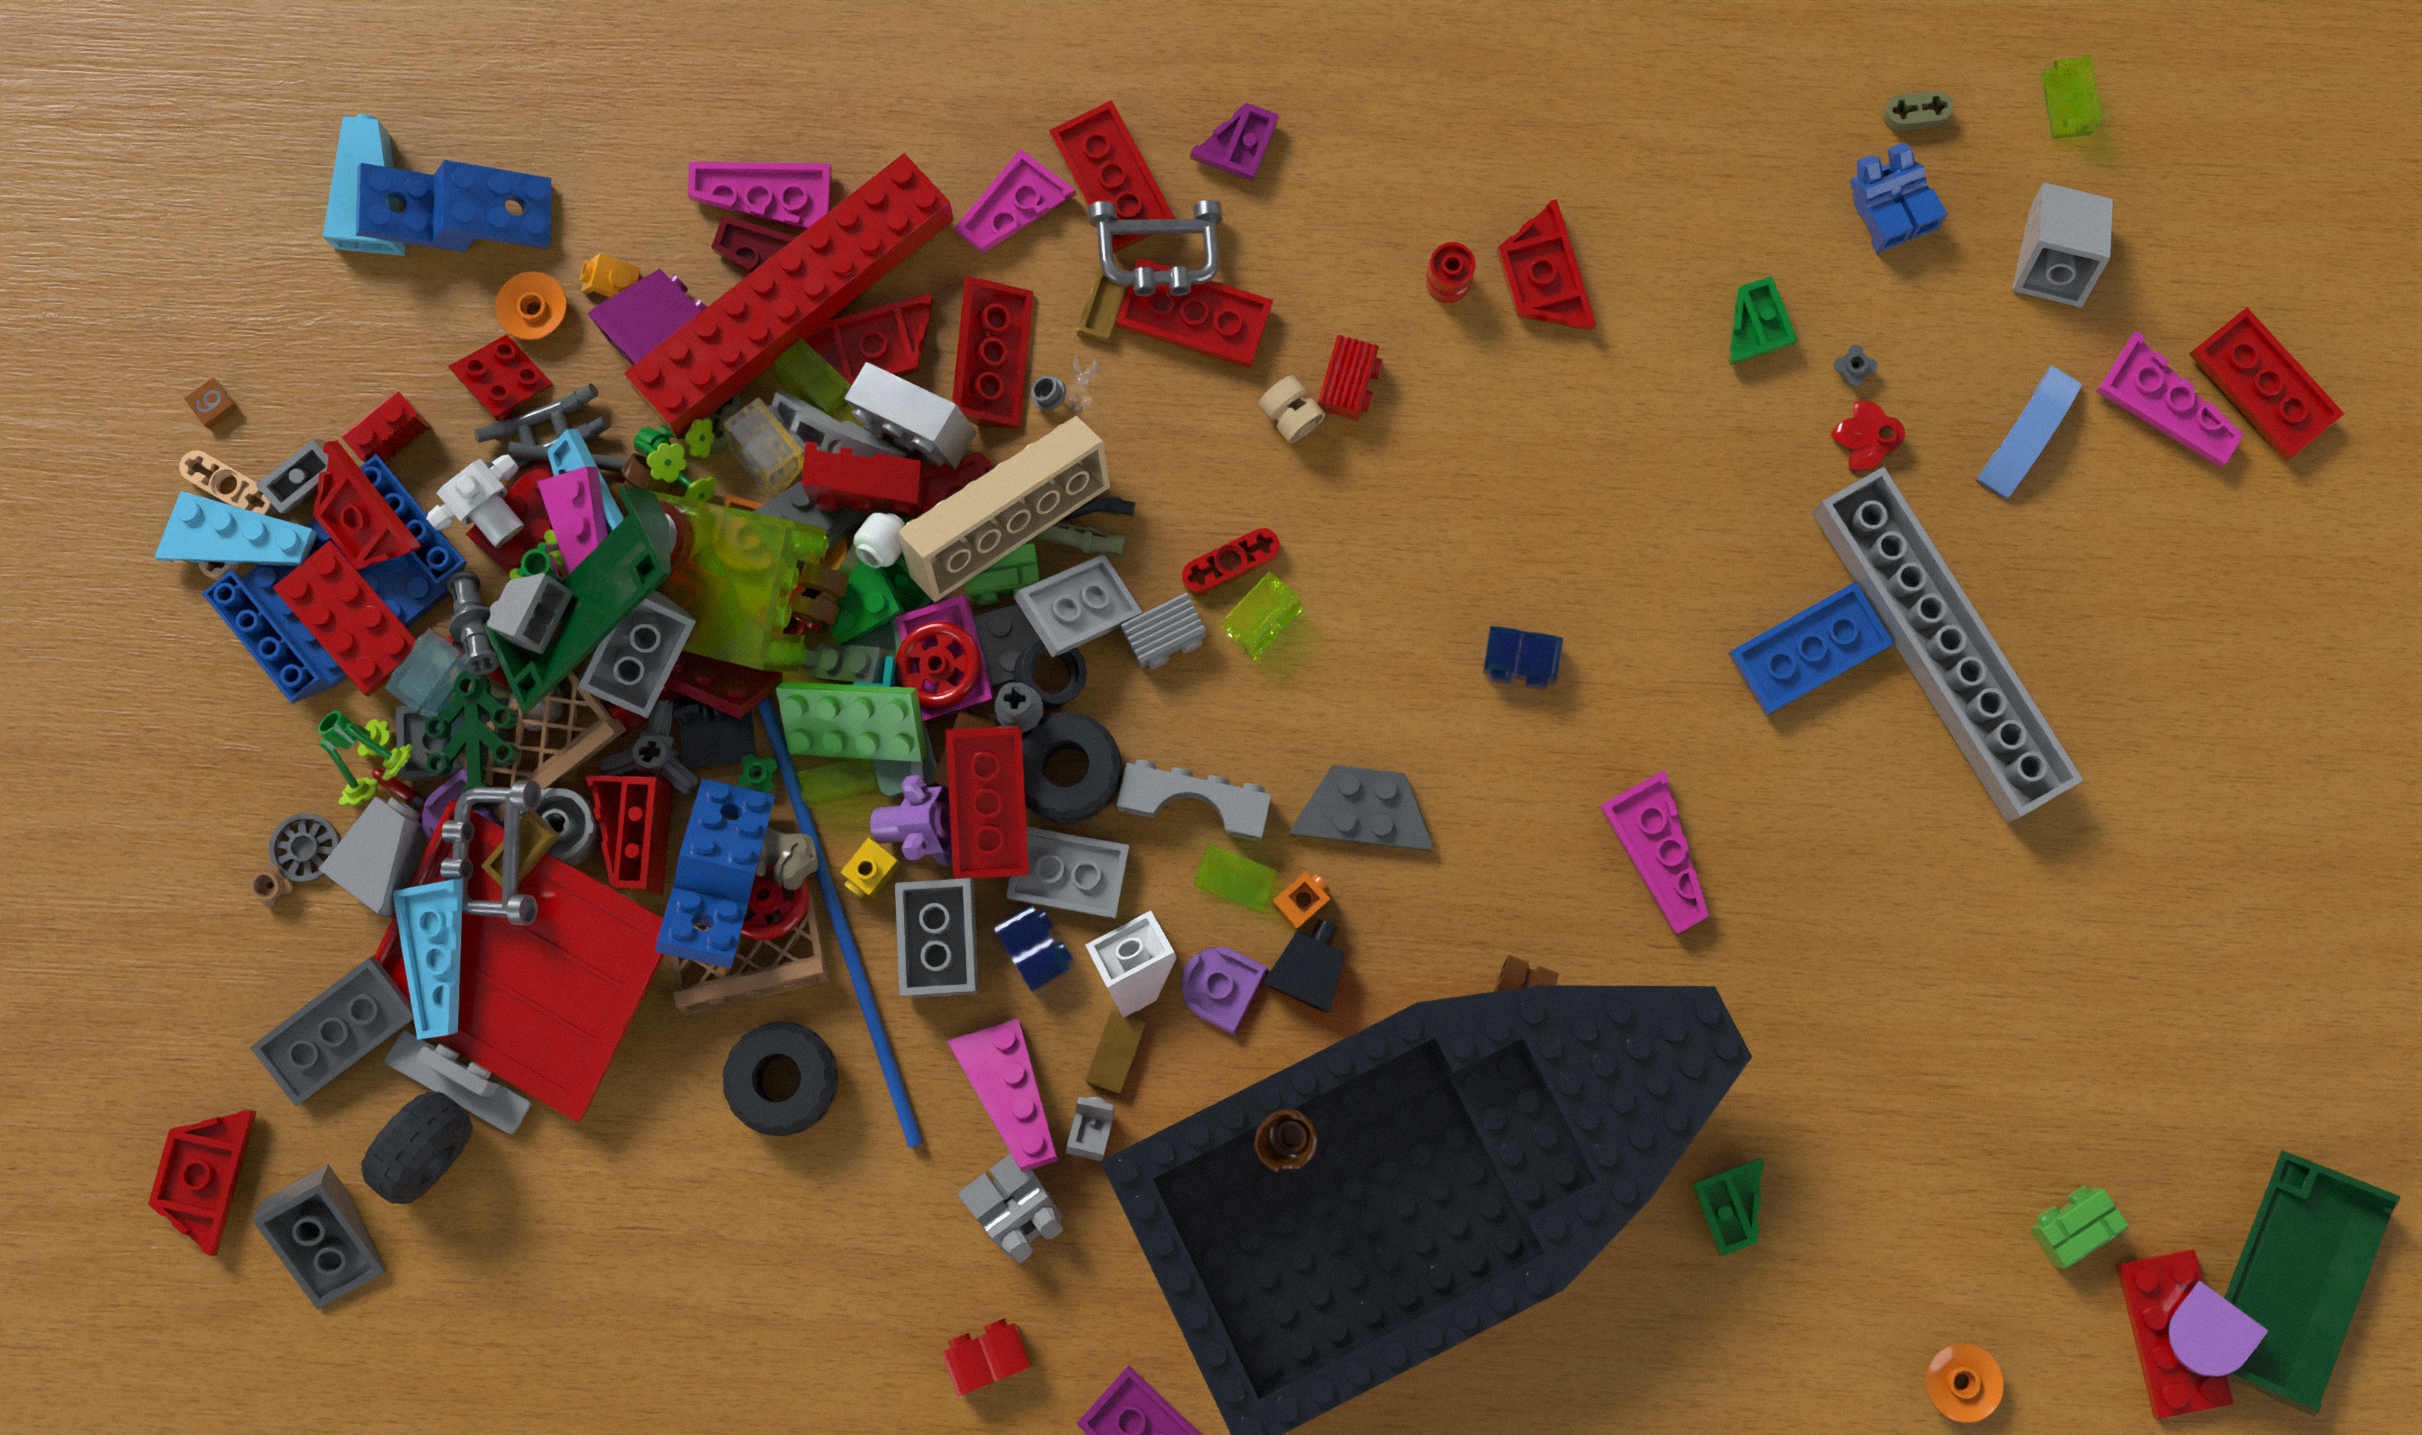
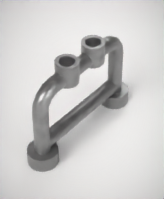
M1214 200L1196 203L1193 207L1194 219L1117 220V209L1114 203L1100 201L1091 204L1088 207L1089 224L1097 227L1099 261L1103 274L1108 280L1117 285L1134 286V293L1138 296L1154 294L1156 292L1155 286L1169 285L1172 295L1182 296L1191 292V285L1207 283L1215 277L1219 270L1220 258L1216 225L1223 220L1221 204ZM1203 233L1206 263L1201 270L1189 271L1188 268L1179 266L1171 268L1169 271H1154L1149 267H1140L1134 271L1126 272L1117 269L1114 264L1112 235Z
M519 780L513 784L512 788L476 787L468 789L460 796L456 803L454 820H447L443 824L442 837L445 842L453 843V858H445L441 864L440 871L445 880L463 878L462 911L464 913L477 916L507 917L513 925H531L535 921L538 913L537 901L532 895L518 894L520 811H534L540 805L541 789L536 781ZM476 802L505 803L502 901L473 900L468 894V880L473 875V863L468 859L469 843L473 840L475 834L474 825L470 821V809Z

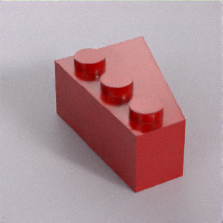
M806 441L801 485L811 504H816V508L835 511L838 506L852 507V511L863 514L874 513V509L889 510L888 513H893L899 517H908L911 512L920 513L924 481V468L921 461L875 453L874 457L852 456V449L844 447L840 448L839 454L817 450L818 443Z
M586 776L588 787L592 789L596 808L593 809L595 819L599 821L603 838L601 846L610 887L628 893L663 894L673 784L657 777Z

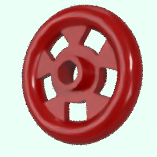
M929 622L915 628L902 641L896 654L895 674L899 686L917 688L919 705L926 708H946L959 703L973 690L980 675L981 657L976 642L965 629L950 622ZM936 636L939 645L925 651L922 642ZM955 641L964 651L957 659L948 650V647ZM911 658H920V673L910 674ZM936 658H941V667L938 670H932V661ZM958 668L964 672V676L955 687L948 680L953 676L955 669ZM926 680L932 683H939L936 694L923 691Z
M767 866L766 871H773L775 866ZM755 874L748 907L756 915L748 922L744 920L740 935L753 940H770L791 931L801 921L808 907L809 886L806 878L802 885L794 890V900L784 901L782 890L785 888L784 885L780 887L775 881L763 880V876ZM763 893H770L768 899L764 901L758 900ZM780 910L783 918L768 925L765 916H770Z

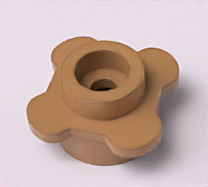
M277 863L266 864L264 871L256 873L249 880L252 894L261 900L262 904L266 907L275 906L279 897L292 891V882L283 877L280 873V866ZM270 881L273 883L272 888L269 887Z

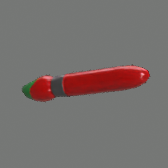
M379 768L372 770L373 778L377 779L380 785L423 813L426 798L396 777H391L387 781L382 779L385 770Z

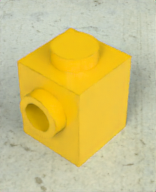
M868 837L840 873L848 878L844 885L857 896L862 898L867 893L875 899L902 864Z

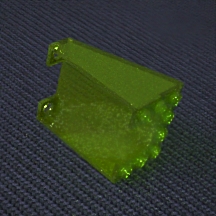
M647 490L656 494L664 513L673 520L677 532L676 543L670 554L671 574L655 591L664 594L696 619V623L682 650L760 670L797 672L798 665H802L806 654V645L803 644L804 636L782 633L783 627L788 626L791 618V606L788 603L791 590L796 588L799 579V569L796 568L797 560L819 564L820 557L823 558L828 548V537L825 536L826 528Z

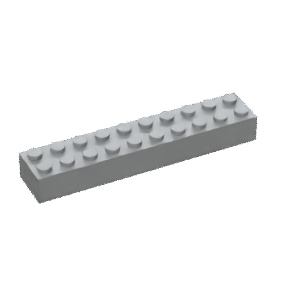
M1885 467L1878 469L1823 500L1812 512L1813 516L1852 578L1857 582L1893 643L2005 821L2008 823L2022 817L2084 781Z

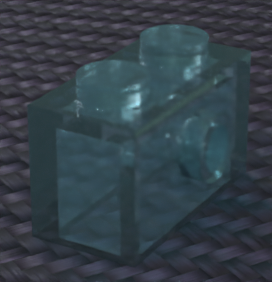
M428 628L425 634L415 641L413 650L405 661L393 671L385 689L416 713L428 718L437 716L453 695L454 682L457 676L466 670L464 663L467 659L466 651L448 637Z

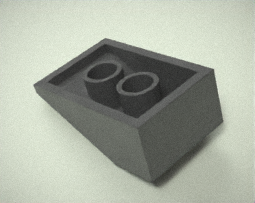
M329 1164L261 1201L253 1223L317 1310L385 1273L386 1269L349 1192Z

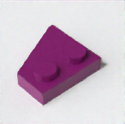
M1245 103L1233 114L1229 121L1223 122L1213 130V135L1204 143L1192 148L1190 159L1253 182L1278 123L1279 115Z

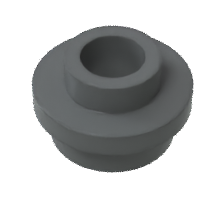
M1049 375L1038 378L1031 388L1033 403L1043 411L1055 409L1065 398V384L1059 378Z

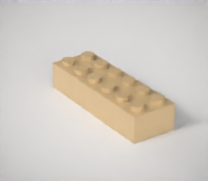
M1076 415L1069 421L1058 425L1053 431L1038 441L1030 443L1024 450L1007 461L999 463L993 470L979 479L968 483L965 488L948 499L940 501L934 508L917 519L909 521L897 533L910 577L934 602H937L1110 488L1103 440Z

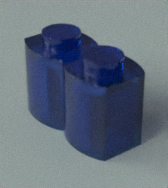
M1490 626L1482 673L1490 675L1489 680L1496 683L1509 684L1511 679L1526 681V687L1545 690L1548 685H1554L1557 681L1563 638L1512 628Z
M1030 905L998 924L994 929L1029 989L1034 993L1071 971L1067 963L1073 960L1062 940L1055 944L1048 931L1054 928L1045 910L1042 908L1036 911L1034 906Z

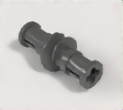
M472 571L456 572L446 582L447 590L453 595L455 612L449 623V632L451 637L456 642L461 643L466 651L467 659L464 661L466 671L473 675H486L496 670L499 666V660L496 653L492 650L491 642L483 626L490 618V608L484 607L483 600L479 595L478 589L481 585L479 576Z
M1009 682L1005 684L999 691L995 701L998 721L1002 726L1021 725L1022 734L1033 729L1040 722L1043 714V702L1040 695L1035 689L1023 683Z

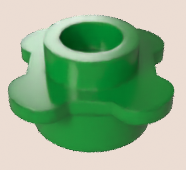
M752 754L744 756L741 761L743 772L742 776L737 780L738 786L746 789L760 790L764 793L771 792L774 788V771L778 768L777 762L770 757L763 760L755 758ZM756 771L761 772V775L759 777L754 776V773Z

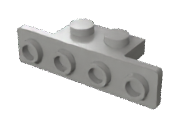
M404 1030L401 1032L385 1059L386 1064L431 1090L444 1093L464 1109L508 1134L516 1132L531 1106L530 1100L490 1078L489 1076L492 1072L474 1062L467 1065L458 1060L459 1053L440 1043L436 1047L423 1039L417 1040V1036L409 1031Z

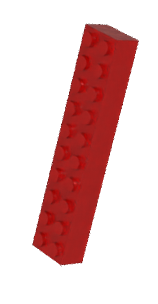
M903 153L625 371L624 374L632 389L679 440L692 427L694 419L701 420L708 417L953 222L951 202L914 162Z

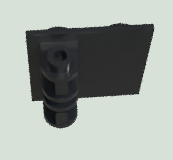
M688 696L677 697L678 705H674V716L676 720H679L682 762L688 769L741 763L742 758L748 754H752L756 758L752 710L739 719Z

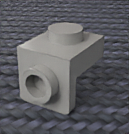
M1079 1097L1066 1153L1097 1161L1103 1160L1113 1124L1115 1105L1099 1097Z

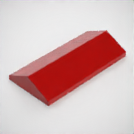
M967 275L964 281L952 402L959 407L967 420L975 425L1018 429L1021 423L1033 291Z

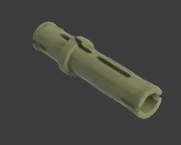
M1058 521L1034 537L1047 542L1082 549L1083 553L1090 554L1092 551L1121 559L1127 542L1126 535L1097 530L1096 526L1089 524L1087 527L1061 521Z

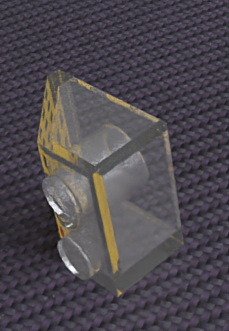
M757 398L724 421L728 450L766 496L772 500L783 493L803 469L805 445L795 432L789 434L783 427V418L773 405L767 407L760 398Z

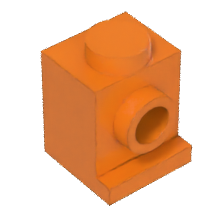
M1305 871L1272 900V905L1297 932L1330 902L1331 899L1327 895L1330 888L1317 874L1311 877ZM1300 894L1308 895L1310 897V904L1306 907L1299 906L1296 902L1297 896Z

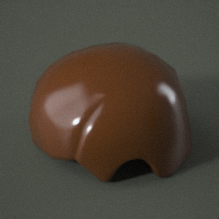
M1283 1109L1271 1113L1259 1125L1254 1146L1259 1160L1269 1169L1275 1172L1284 1169L1297 1170L1306 1165L1315 1155L1319 1136L1311 1119L1298 1110Z

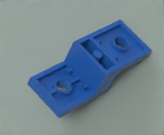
M444 160L434 175L360 163L357 168L356 236L465 252L475 238L547 249L550 246L551 178ZM395 197L399 199L404 205V211L401 213L391 211L386 205V198ZM508 200L517 202L522 208V215L515 216L510 214L505 207V202Z
M702 778L680 850L674 884L656 942L655 952L732 968L775 795ZM731 814L736 816L738 819L729 820L724 818L722 815ZM704 924L710 927V930L700 931L694 928L693 925Z

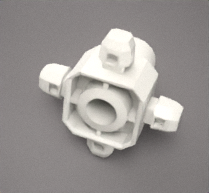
M503 455L492 462L494 466L490 469L481 459L471 463L438 490L437 495L445 504L441 507L437 505L433 508L426 519L437 531L444 530L453 524L452 519L455 517L465 526L474 522L495 548L507 543L524 527L523 522L503 500L508 491L501 481L504 478L508 481L519 468L509 455Z

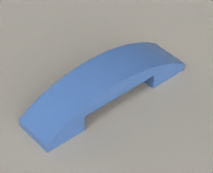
M2051 365L2033 391L2032 397L1999 448L1992 454L1976 481L2007 500L2059 426L2082 384Z

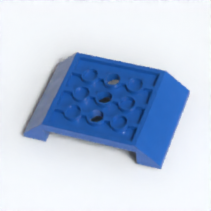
M376 454L363 464L360 469L419 542L421 548L417 551L358 569V571L404 625L409 628L450 594L447 590L446 582L452 574L463 571L467 561L442 531H437L426 519L427 513ZM316 518L305 526L318 532L309 557L331 540L335 543ZM258 564L243 577L230 570L202 594L291 703H296L336 687L348 677L273 589L277 583L298 566Z

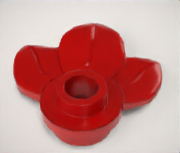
M1871 401L1855 402L1853 404L1854 418L1841 421L1831 431V437L1837 443L1852 449L1849 459V470L1865 471L1879 466L1885 454L1897 450L1905 439L1903 424L1894 417L1886 416L1881 406ZM1889 428L1894 434L1889 439H1883L1879 435L1880 431Z

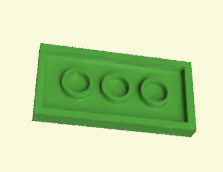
M782 682L776 688L789 755L922 762L928 756L917 688Z

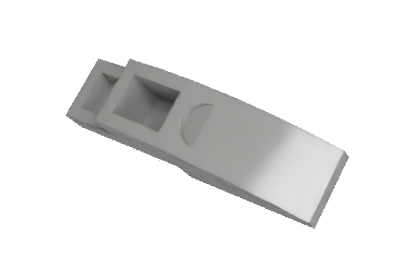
M785 390L775 393L767 419L776 430L788 436L786 442L804 453L806 441L818 443L817 450L837 454H839L840 448L844 447L852 449V456L874 457L875 453L901 458L906 456V453L850 420L839 422Z

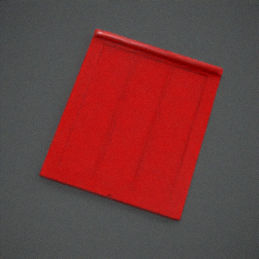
M450 800L407 888L448 881L443 879L440 869L445 858H453V843L444 841L442 827L447 820H454L456 800ZM470 809V821L474 825L475 834L473 840L469 843L468 859L473 863V875L468 880V894L473 900L502 901V887L481 865L504 840V828ZM546 852L518 885L519 895H532L537 901L538 913L531 925H513L507 917L477 916L462 911L458 1033L433 1038L570 1119L580 1123L582 1118L585 1117L665 955L655 952L656 942L664 918ZM395 911L374 956L411 1003ZM412 1020L409 1024L415 1027V1022Z

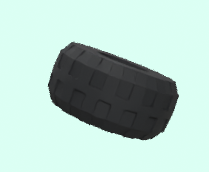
M1065 711L1045 715L1033 729L1023 733L1022 752L1025 805L1030 810L1048 821L1072 824L1091 819L1110 804L1120 785L1122 761L1118 745L1104 726L1087 715ZM1062 749L1080 751L1089 761L1086 777L1080 783L1071 787L1056 786L1048 781L1045 776V766L1048 759L1055 752Z
M774 1022L760 1025V1027L743 1035L728 1054L722 1075L725 1099H727L733 1114L744 1125L754 1131L772 1136H789L803 1132L820 1121L827 1114L828 1109L835 1100L839 1081L836 1058L826 1042L807 1027L789 1022ZM780 1056H789L798 1064L801 1073L800 1085L797 1092L790 1099L783 1102H775L763 1090L762 1073L766 1065L773 1059Z
M428 1091L416 1096L388 1121L386 1126L375 1137L371 1146H369L361 1163L364 1182L378 1195L392 1204L412 1203L415 1199L425 1194L448 1171L463 1151L473 1131L469 1113L442 1092Z

